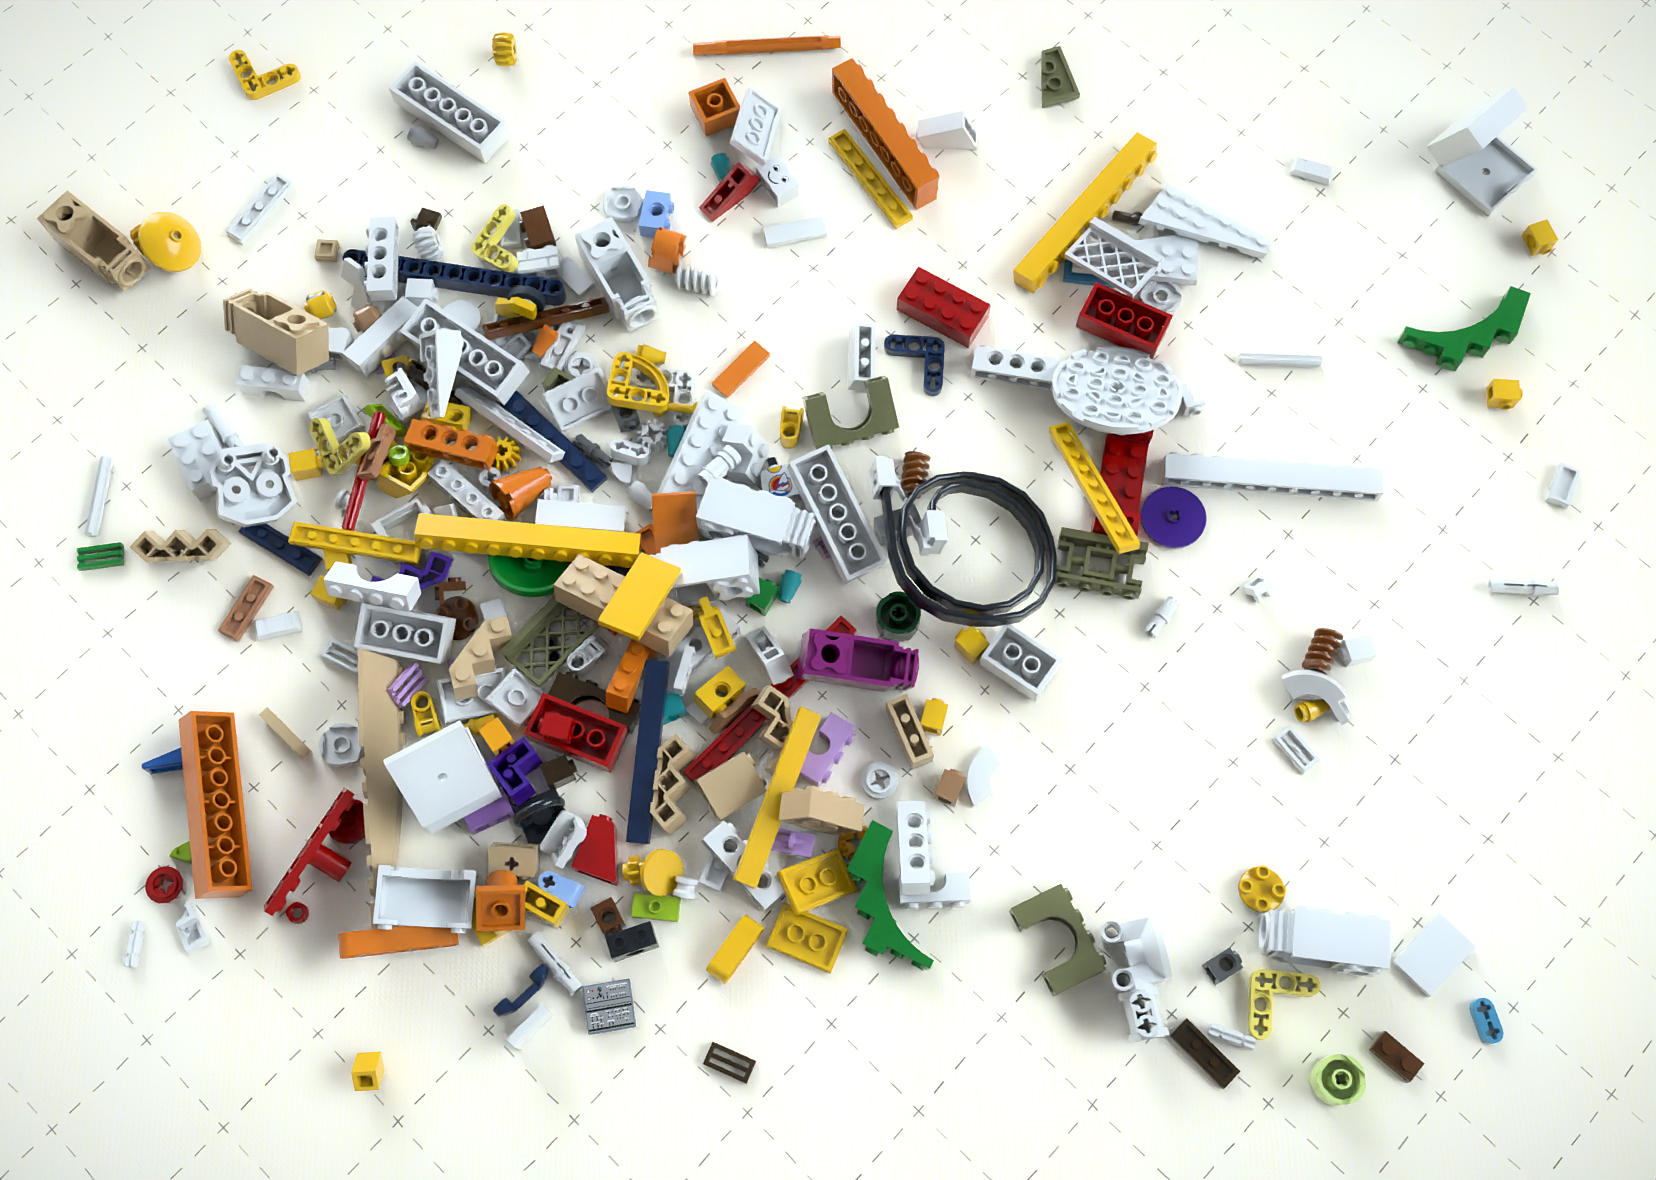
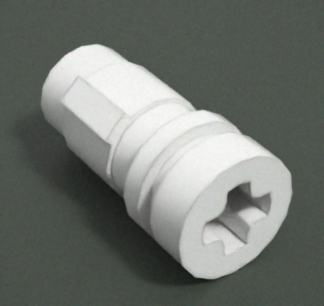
M726 445L721 452L716 454V458L697 475L698 480L707 487L710 477L714 479L723 478L727 471H731L734 466L741 462V456L733 447Z

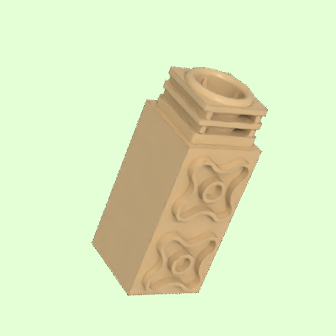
M68 190L37 217V220L58 244L110 285L115 283L125 292L150 269V266L140 252L132 246L123 233Z
M249 288L223 299L225 330L235 334L236 341L240 345L296 376L329 361L328 323L268 291L258 294L257 291Z

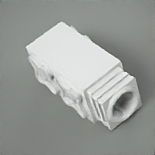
M612 217L574 234L581 259L615 318L623 321L628 332L643 327L660 317L657 301L652 294L650 281Z
M710 477L696 515L698 530L702 536L713 539L717 537H733L736 534H747L755 550L783 557L785 553L803 559L811 545L816 527L814 513L795 508V502H792L791 499L784 496H775L764 490H751L744 484H735L724 478L714 479Z
M736 534L733 537L727 538L717 537L702 542L692 541L689 544L683 545L672 544L661 548V553L649 555L681 568L682 573L667 597L682 605L699 603V599L706 596L709 601H727L735 597L747 598L760 594L758 554L747 534Z
M1298 905L1297 908L1291 909L1289 912L1269 910L1262 915L1260 921V955L1276 956L1281 958L1282 963L1336 969L1338 974L1374 978L1375 975H1381L1383 971L1390 969L1391 920L1383 919L1382 915L1362 914L1352 911L1338 914L1335 913L1334 909L1314 908L1306 905Z

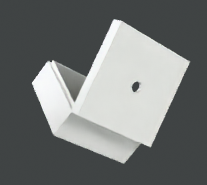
M1515 86L1471 107L1426 146L1438 163L1435 172L1488 217L1533 178L1539 170L1498 136L1527 110L1526 107L1528 105ZM1482 170H1487L1489 174L1484 175Z
M460 720L384 759L387 770L422 828L426 827L430 834L503 797L476 739L468 727L464 728Z

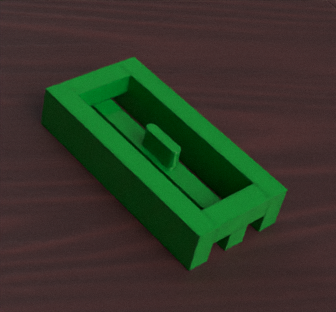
M121 542L77 548V553L79 554L77 556V561L79 562L77 569L79 571L124 565V545ZM118 556V559L85 563L87 560H100Z

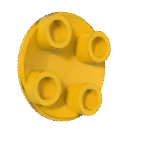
M1265 865L1250 868L1242 874L1238 883V892L1241 900L1248 908L1256 912L1266 913L1269 910L1277 909L1281 905L1286 894V887L1277 873Z

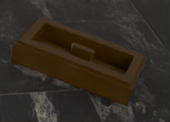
M712 1041L703 1065L747 1084L757 1061ZM716 1048L749 1063L748 1068L713 1053L714 1049ZM712 1057L745 1072V1076L738 1075L709 1061Z

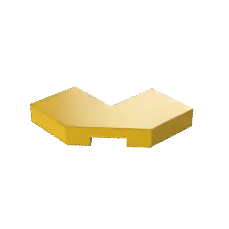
M511 297L510 300L498 298L495 303L496 314L508 319L518 317L519 314L534 320L537 315L536 304L519 297Z

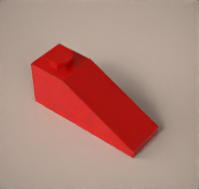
M738 161L699 206V209L714 222L747 197L761 179L748 166Z

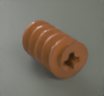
M908 451L904 454L900 485L906 498H909L915 487L927 481L924 478L929 476V473L925 470H928L930 467L926 462H929L931 457L922 452Z
M1328 628L1316 629L1314 637L1311 639V644L1308 647V652L1305 654V660L1302 662V668L1304 670L1319 671L1327 675L1324 671L1331 670V666L1327 663H1334L1335 660L1331 656H1336L1338 653L1334 648H1339L1341 645L1337 640H1342L1344 636L1336 630Z

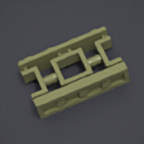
M1061 527L1057 549L1068 551L1066 565H1057L1055 584L1062 588L1076 587L1084 592L1098 591L1105 596L1120 595L1127 600L1138 599L1142 591L1143 581L1132 579L1134 563L1144 565L1149 543L1140 541L1139 549L1122 553V555L1130 556L1127 566L1116 564L1118 553L1108 535ZM1074 546L1086 548L1085 558L1073 556ZM1090 555L1111 559L1109 575L1088 571ZM1071 564L1083 566L1082 576L1069 574ZM1115 572L1126 574L1125 584L1113 582Z

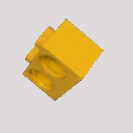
M427 401L420 416L421 419L429 420L433 424L440 426L441 424H446L460 431L462 429L468 430L471 424L470 407L453 403L447 404L444 417L431 419Z

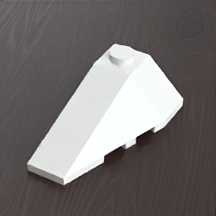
M436 329L419 334L421 363H425L427 370L423 374L424 381H427L430 387L427 392L431 419L441 418L445 415L464 345L461 331Z

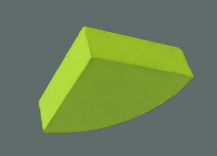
M190 841L174 848L169 857L192 864Z

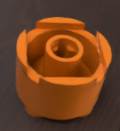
M659 227L652 243L651 255L653 257L649 256L648 267L676 274L680 256L683 257L687 236Z

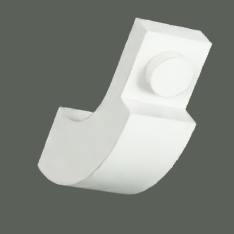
M1296 670L1282 676V681L1293 699L1306 694L1319 696L1329 704L1341 725L1350 721L1349 714L1351 710L1345 701H1340L1346 698V691L1332 677L1314 670Z

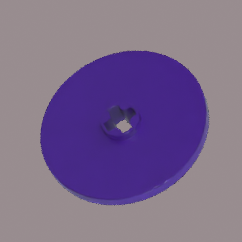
M1163 487L1154 491L1147 497L1141 509V523L1145 533L1155 543L1167 548H1184L1193 544L1202 535L1206 526L1207 516L1202 502L1195 494L1181 487ZM1174 514H1176L1178 516L1177 520L1169 519L1171 515L1173 516Z

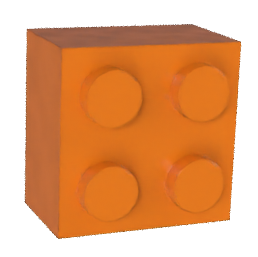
M726 78L688 92L690 107L706 137L735 126L740 105Z

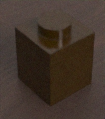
M565 754L540 765L550 789L554 787L557 789L577 780L574 774L578 772L573 759L568 760Z

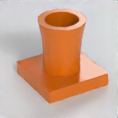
M496 870L490 873L485 880V886H476V931L525 930V885H518L517 877L508 870Z

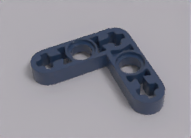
M897 334L887 336L884 340V351L888 355L925 358L924 392L932 397L939 395L943 386L944 341L938 337ZM891 342H896L895 348H891ZM902 342H905V349H902ZM915 342L920 345V348L913 351L909 349L908 345ZM924 344H926V351H923ZM933 345H937V351H933ZM935 362L939 364L940 368L937 371H932L928 365ZM931 377H935V389H931Z

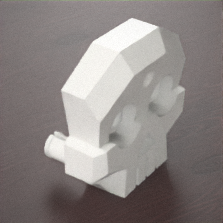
M267 442L222 449L217 460L207 472L210 488L216 492L218 517L239 526L249 527L276 522L297 503L288 480V476L291 474L288 458L281 453L280 448L277 446L272 447ZM254 466L251 473L244 467ZM271 482L273 488H267L265 483ZM232 487L239 488L240 492L238 494L233 493Z

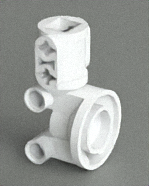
M1153 914L1120 922H1105L1101 927L1100 933L1102 941L1109 946L1123 943L1129 968L1117 970L1112 977L1113 988L1121 993L1118 994L1119 1002L1124 1004L1131 1035H1128L1129 1043L1170 1035L1168 1027L1164 1028L1156 997V994H1159L1158 986L1154 985L1173 980L1169 957L1157 915ZM1108 928H1113L1117 931L1118 936L1110 939L1106 937L1104 932ZM1120 975H1125L1128 977L1130 984L1126 987H1121L1117 984L1116 978ZM1138 996H1141L1142 1000L1148 1001L1143 1006L1144 1009H1140L1139 1005L1133 1004ZM1148 1010L1150 1011V1015H1143L1137 1019L1136 1014H1144ZM1143 1020H1146L1148 1024L1155 1025L1149 1030V1033L1138 1029L1143 1024Z

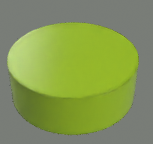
M395 445L389 448L387 456L388 461L392 465L402 466L409 462L410 452L406 446Z

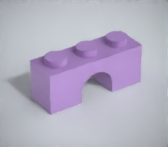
M830 712L819 730V737L826 740L830 748L822 755H816L808 751L799 776L817 787H820L822 783L826 784L832 775L830 769L833 764L838 765L844 755L842 752L845 745L850 746L856 734L853 733L854 725Z

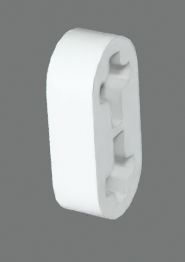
M616 439L611 442L610 452L613 458L636 466H643L649 462V449L647 447L624 439Z

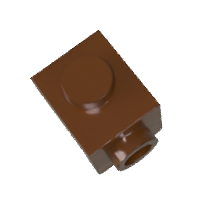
M450 577L448 582H439V587H434L435 600H439L440 605L444 604V591L466 590V581H461V577Z

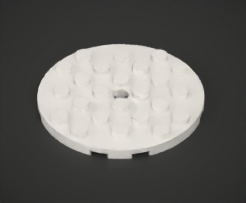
M1099 346L1093 351L1087 352L1083 349L1071 354L1070 359L1062 361L1057 366L1052 382L1053 397L1066 415L1097 432L1118 435L1143 433L1165 425L1177 414L1183 392L1179 378H1175L1172 374V369L1163 361L1157 362L1150 358V354L1119 346Z

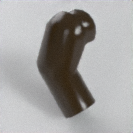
M1115 210L1112 220L1138 226L1140 225L1138 222L1143 214L1139 211L1130 214Z

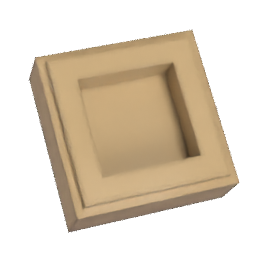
M317 239L315 260L336 262L340 245L338 240Z

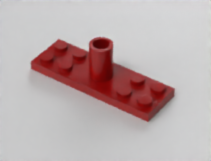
M343 787L264 904V912L273 916L275 912L280 913L287 903V894L289 891L293 893L301 882L299 876L307 864L337 882H340L352 862L324 846L322 842L330 830L335 832L342 821L339 818L344 810L348 812L354 804L355 799L353 796L355 794L352 791Z

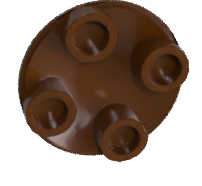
M450 597L435 611V615L456 619L453 640H464L470 637L478 626L479 615L477 608L472 601L465 597Z

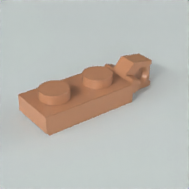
M387 423L381 424L376 438L371 439L370 448L366 452L357 474L362 480L377 478L382 471V464L389 453L390 444L396 434V429Z

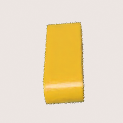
M745 914L714 955L705 971L723 984H726L765 928Z

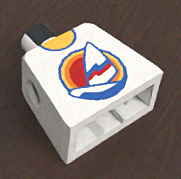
M777 457L766 459L767 469L760 472L762 490L775 496L787 497L795 503L803 501L787 469L788 464L779 465Z

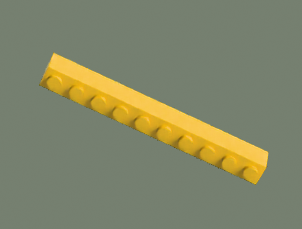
M1136 132L1013 269L1014 282L1033 294L1038 288H1042L1047 278L1058 270L1060 263L1063 260H1067L1065 253L1090 227V222L1093 218H1104L1109 208L1113 204L1118 203L1125 190L1128 191L1131 188L1133 181L1137 177L1142 176L1149 163L1152 164L1158 154L1156 152L1157 143Z
M423 513L418 514L414 532L416 548L458 551L471 554L480 553L493 556H512L515 558H534L537 560H556L559 562H573L580 554L603 566L610 565L625 568L633 566L640 554L641 534Z

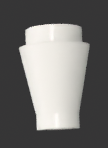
M636 480L626 491L629 495L628 498L650 512L652 511L651 493L643 482L640 483Z

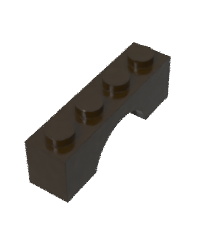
M558 672L548 695L573 705L593 700L606 706V690L599 688V685L591 680H586V682L579 680L578 676L571 672H566L565 674ZM634 698L627 713L607 707L609 719L626 725L629 733L633 734L640 718V701Z

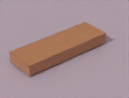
M253 575L221 624L218 632L239 642L274 588V585Z

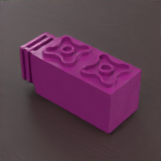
M810 628L802 634L797 679L881 692L894 687L895 690L903 689V691H907L915 687L919 671V649H903L897 641Z

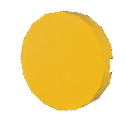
M663 848L654 850L645 857L644 860L646 861L643 866L641 865L640 881L643 888L653 895H669L676 889V876H683V864L680 857L673 851Z

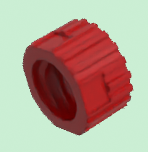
M293 902L287 907L286 916L290 922L302 924L309 917V909L301 902ZM297 908L302 910V915L299 918L293 917V911Z

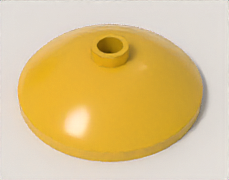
M156 212L148 216L139 228L138 240L140 247L149 261L157 267L170 272H182L191 268L198 261L201 254L199 235L195 228L183 217L171 212Z

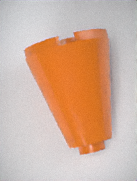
M537 467L493 480L489 484V488L494 501L498 499L501 504L498 508L504 512L508 519L512 520L517 518L544 492V489L551 485L552 475L548 469Z

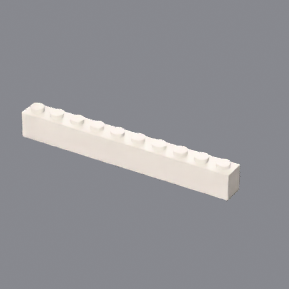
M1179 452L1166 453L1162 461V486L1378 501L1384 494L1383 469H1376L1373 466L1360 468L1353 465L1333 466L1330 463L1311 464L1307 461L1292 463L1288 460L1268 461L1265 458L1251 460L1245 457L1224 458L1222 455L1210 457L1198 453L1183 455Z

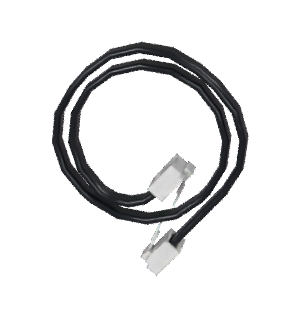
M887 456L875 457L869 470L873 500H881L888 558L897 584L917 607L941 621L970 627H996L1019 623L1042 607L1056 582L1057 554L1054 537L1044 512L1025 491L1000 477L977 472L961 471L935 475L915 487L899 513L896 541L891 496L895 490L898 492L902 502H904L906 497L895 474L893 459H888ZM943 486L936 491L929 502L919 524L920 528H918L911 515L908 516L909 509L916 498L935 487ZM956 493L987 498L1009 511L1026 530L1035 552L1034 576L1024 591L1008 601L982 605L957 600L933 586L915 565L907 542V521L913 532V537L917 541L920 556H929V554L940 555L948 539L944 511H936L938 501L949 494ZM1046 555V586L1040 597L1021 611L1007 613L1029 598L1044 572V556Z

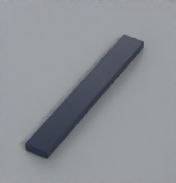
M646 659L626 842L650 844L653 815L650 813V807L654 795L653 784L658 764L657 753L662 740L670 667L669 661Z

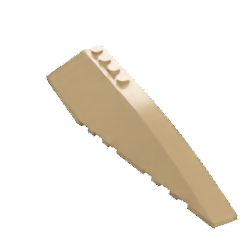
M358 649L359 747H363L365 755L364 758H360V766L363 768L364 776H366V780L362 782V792L364 798L368 799V803L363 804L365 840L371 849V854L367 856V866H369L371 873H373V877H370V880H368L370 894L374 896V900L370 901L371 928L377 929L378 924H373L378 866L389 865L397 867L403 807V794L387 770L384 759L402 751L403 746L406 745V734L403 732V724L406 723L405 710H402V707L398 708L387 689L405 669L395 659L365 649ZM402 685L395 691L396 694L401 689Z

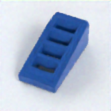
M181 748L142 763V769L150 774L183 770Z

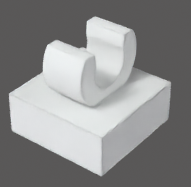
M1259 575L1244 585L1243 589L1247 595L1253 596L1256 602L1263 603L1262 593L1267 597H1272L1273 594L1270 588L1274 586L1271 578Z

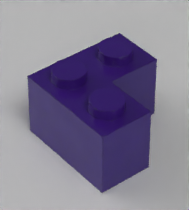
M523 736L486 764L517 806H520L536 794L535 789L525 776L543 762Z

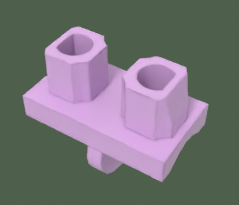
M779 828L770 851L811 859L815 835Z

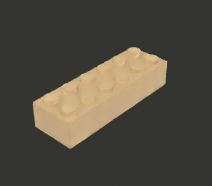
M579 554L553 584L555 600L598 622L599 617L625 576ZM666 597L641 639L637 642L670 657L693 627V610Z

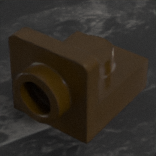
M422 207L417 219L412 218L410 221L414 232L419 230V228L431 226L436 231L441 222L442 214Z

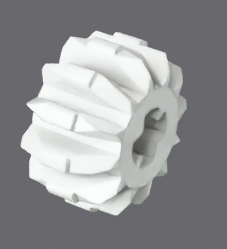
M431 226L419 228V230L413 233V242L421 259L437 261L443 256L444 252L441 241Z

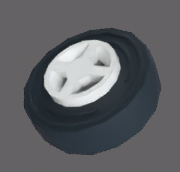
M530 286L514 287L507 299L519 297L536 304L537 312L544 311L546 305L544 295Z

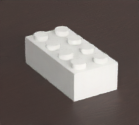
M361 603L354 647L433 663H448L456 619L413 610L408 612Z

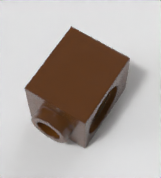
M612 897L590 908L604 936L623 930L622 927L626 926ZM606 914H615L613 923L604 924L603 919Z

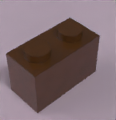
M544 205L520 212L522 220L519 221L522 233H527L528 237L524 238L527 248L536 250L542 249L547 245L557 246Z

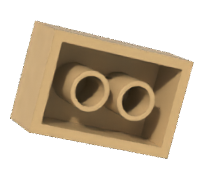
M807 786L806 789L793 788L791 792H785L781 795L778 821L828 835L862 832L865 804L856 802L854 797H839L838 793L833 791L822 792L820 791L821 788L817 786Z

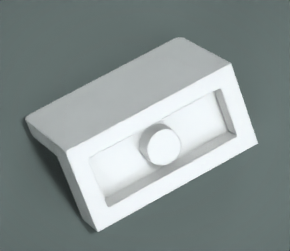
M686 645L685 649L676 648L670 657H666L665 661L670 662L667 692L684 696L696 656L695 647Z

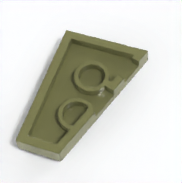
M1061 46L1041 51L1042 108L1076 100L1080 97V92Z

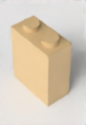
M740 752L694 780L717 820H722L766 793L767 789L765 786H767V782L761 773H756L754 769L756 764L750 754L746 755L745 752Z

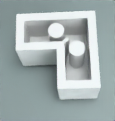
M730 422L722 442L733 447L739 453L741 462L734 466L731 471H727V474L736 482L755 484L765 459L769 454L770 446L752 425Z

